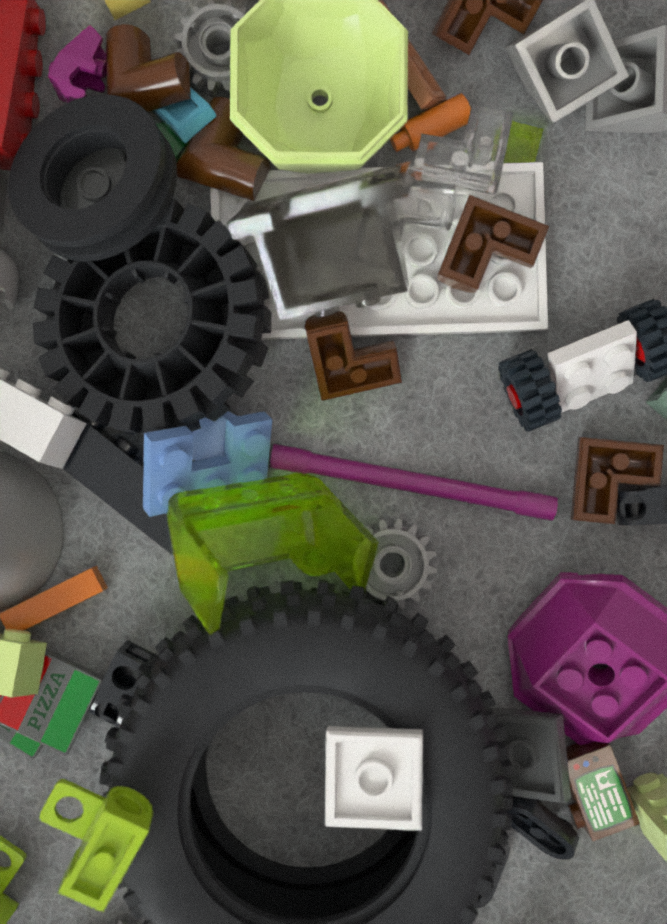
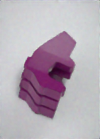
M91 25L70 41L49 66L48 78L51 84H53L52 86L59 100L66 104L79 98L87 97L85 93L87 89L104 93L106 88L101 79L107 75L106 52L101 46L103 39Z

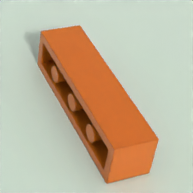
M96 565L1 612L0 619L5 629L24 631L106 590L108 587Z

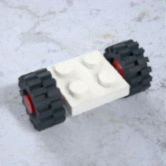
M651 299L620 312L617 317L618 325L548 353L549 370L544 367V361L541 357H538V353L535 350L533 351V349L499 362L500 380L504 384V391L508 396L510 405L513 407L515 417H518L519 424L524 427L526 432H530L559 420L562 417V412L582 408L589 401L608 393H618L633 383L634 369H636V373L640 378L643 377L645 382H651L667 375V307L665 305L661 306V301Z

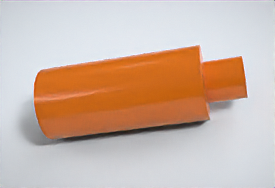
M460 93L408 119L407 123L401 128V131L390 138L394 150L398 152L409 146L411 151H415L473 122V113L469 102Z

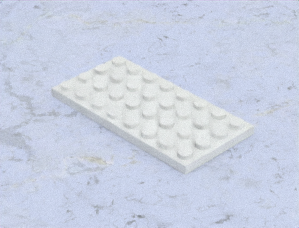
M543 162L360 168L359 170L312 174L270 170L255 201L210 187L212 218L215 221L219 219L242 243L257 263L256 270L265 279L270 298L264 300V305L272 312L271 333H262L261 340L307 338L305 321L314 313L323 310H339L344 312L348 319L351 337L535 332L548 329L545 239L532 268L492 253L479 289L475 293L454 289L437 279V274L469 194L545 224Z

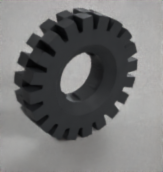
M172 199L167 211L156 227L144 239L120 254L96 261H75L70 259L65 261L52 255L43 274L56 281L54 288L38 287L33 307L47 315L45 321L33 323L34 344L48 350L47 353L38 357L45 376L59 382L53 389L67 404L80 408L78 413L97 423L132 435L137 433L142 436L147 432L187 426L191 432L201 429L199 420L206 417L216 421L231 409L226 400L233 393L240 398L245 395L254 380L247 376L251 366L254 365L262 368L268 351V347L261 342L262 333H271L272 312L264 305V300L270 298L265 279L256 270L258 265L248 250L219 219L215 221L207 211L190 203L184 209L176 199ZM164 277L172 284L180 281L187 296L184 298V303L188 305V316L183 331H180V337L165 352H157L154 354L155 357L148 359H136L135 355L127 351L122 352L115 339L117 332L114 330V317L123 296L139 282L143 283L149 278Z

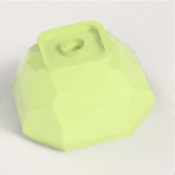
M259 0L231 29L230 120L279 170L306 174L359 170L407 123L408 30L378 0ZM321 95L328 101L322 106H317L312 100L316 96Z

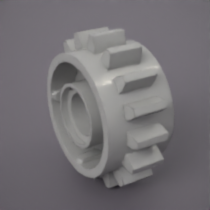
M209 0L208 5L205 7H193L194 13L189 19H181L183 32L177 33L174 36L175 42L180 49L174 51V53H182L189 62L190 78L193 77L192 84L196 91H200L205 86L208 88L210 97L215 98L218 91H225L227 97L230 98V49L222 55H215L211 53V50L218 44L230 46L231 29L247 13V8L243 6L237 10L232 7L230 0H226L224 4H215L213 0Z
M381 518L378 521V529L373 531L368 525L363 527L367 535L363 540L357 537L352 539L358 550L357 552L347 553V559L356 562V566L348 569L347 573L348 577H359L360 580L355 585L363 587L368 591L367 600L373 602L378 598L381 599V604H383L386 597L390 596L397 601L400 609L405 608V599L411 597L416 602L420 600L418 591L421 587L431 589L432 585L427 581L428 574H436L437 568L429 564V559L434 558L437 554L433 549L425 550L424 548L430 540L428 535L415 537L418 526L414 523L405 530L402 528V520L400 518L394 520L393 526H387L384 519ZM390 552L400 554L403 559L402 567L395 573H386L380 568L382 557Z

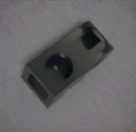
M667 485L618 491L616 508L618 525L667 524Z
M127 640L116 652L96 692L97 696L89 713L119 728L123 718L118 715L116 707L121 696L127 694L134 697L133 693L138 686L136 679L133 677L134 673L141 664L151 668L150 663L157 655Z

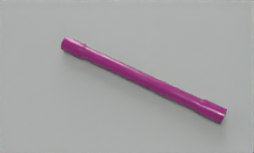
M275 443L270 458L269 468L301 474L312 473L487 506L553 521L558 507V498L555 496L523 490L512 491L316 454L310 450Z

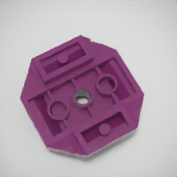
M560 572L508 630L507 638L514 697L533 711L563 714L565 735L579 745L593 741L610 743L618 738L638 735L667 708V607L624 575H578V573ZM603 663L609 665V667L597 669L593 665Z

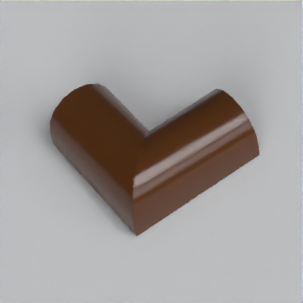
M448 0L431 34L470 55L490 16L525 34L543 0Z
M121 24L108 30L106 33L107 95L127 98L143 107L147 112L191 99L189 62L182 53L175 52L151 60L150 38L139 27Z
M215 97L209 102V105L217 117L188 141L176 163L177 177L255 201L270 171V161L267 157L237 148L244 134L230 120V99Z
M469 194L437 274V279L454 289L475 293L479 289L492 253L532 268L549 226Z
M323 310L314 313L305 321L306 335L322 401L402 383L394 340L353 349L347 316L339 310Z
M578 437L571 520L615 524L619 483L661 487L664 445Z

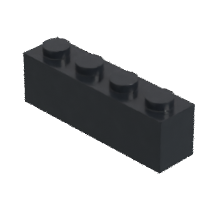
M74 410L72 416L87 424L63 469L172 555L177 552L207 515V512L201 508L202 505L149 517L143 509L144 462L136 456L140 450L121 435L115 440L103 430L106 427L105 425L97 423Z

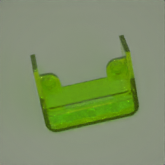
M294 473L264 478L263 480L184 491L172 495L168 502L167 523L179 589L209 635L217 630L219 631L229 577L227 572L290 558L297 568L309 576H320L335 572L350 590L352 585L364 588L365 594L379 541L319 478L313 475Z

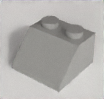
M595 0L576 1L505 46L508 56L525 88L551 123L558 121L629 77Z
M663 25L613 41L629 77L586 103L585 131L656 133L667 130V25Z

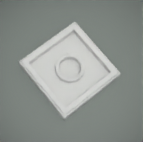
M328 726L326 730L325 826L421 830L422 730Z

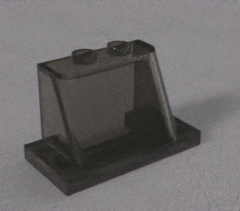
M411 161L247 203L227 223L232 240L254 235L280 320L313 312L316 317L328 316L339 311L340 306L354 303L358 308L368 307L379 303L381 297L408 291L409 280L394 200L408 197L415 180Z

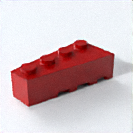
M0 0V170H11L19 147L31 131L32 118L37 119L40 112L39 97L34 92L35 77H41L43 71L42 55L37 50L38 36H44L46 31V18L44 10L39 7L35 0Z

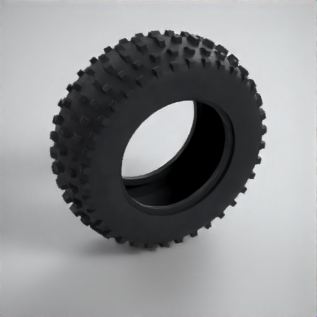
M320 579L318 581V588H311V590H303L302 582H294L293 580L281 581V590L277 593H271L269 586L258 588L256 585L248 588V600L240 602L238 596L227 600L223 597L212 604L215 611L214 615L205 611L197 616V619L194 615L188 617L182 623L187 631L186 634L179 631L171 638L172 641L165 637L155 647L159 655L155 656L150 663L151 668L141 664L136 670L133 677L136 679L138 686L133 693L134 697L123 694L116 707L118 715L123 718L122 724L119 728L111 727L106 734L104 741L106 743L105 749L112 751L113 756L101 765L99 784L109 786L108 791L103 793L105 798L113 787L123 786L141 793L152 805L153 813L149 832L117 887L118 889L128 887V891L123 896V899L136 920L144 917L145 920L142 924H472L478 915L476 909L480 904L478 896L489 898L494 886L493 876L497 870L496 864L503 865L506 851L501 845L507 846L509 837L506 830H511L512 815L507 811L513 808L512 779L506 776L514 774L513 765L508 758L506 744L501 743V741L508 739L505 727L502 723L498 724L494 711L488 710L496 705L489 691L482 693V688L476 679H473L478 674V671L470 660L460 664V659L453 652H450L455 643L447 634L437 641L434 639V635L425 629L429 622L426 617L417 612L409 620V618L401 613H397L398 604L394 598L387 596L382 605L376 601L372 602L367 600V591L363 587L352 585L350 593L342 591V593L335 592V584L327 583V580ZM305 692L326 694L348 700L375 715L388 728L422 730L421 830L388 829L381 838L360 854L332 865L295 867L271 861L246 847L232 834L220 818L210 795L207 781L206 760L208 745L218 731L234 716L260 701L275 696Z

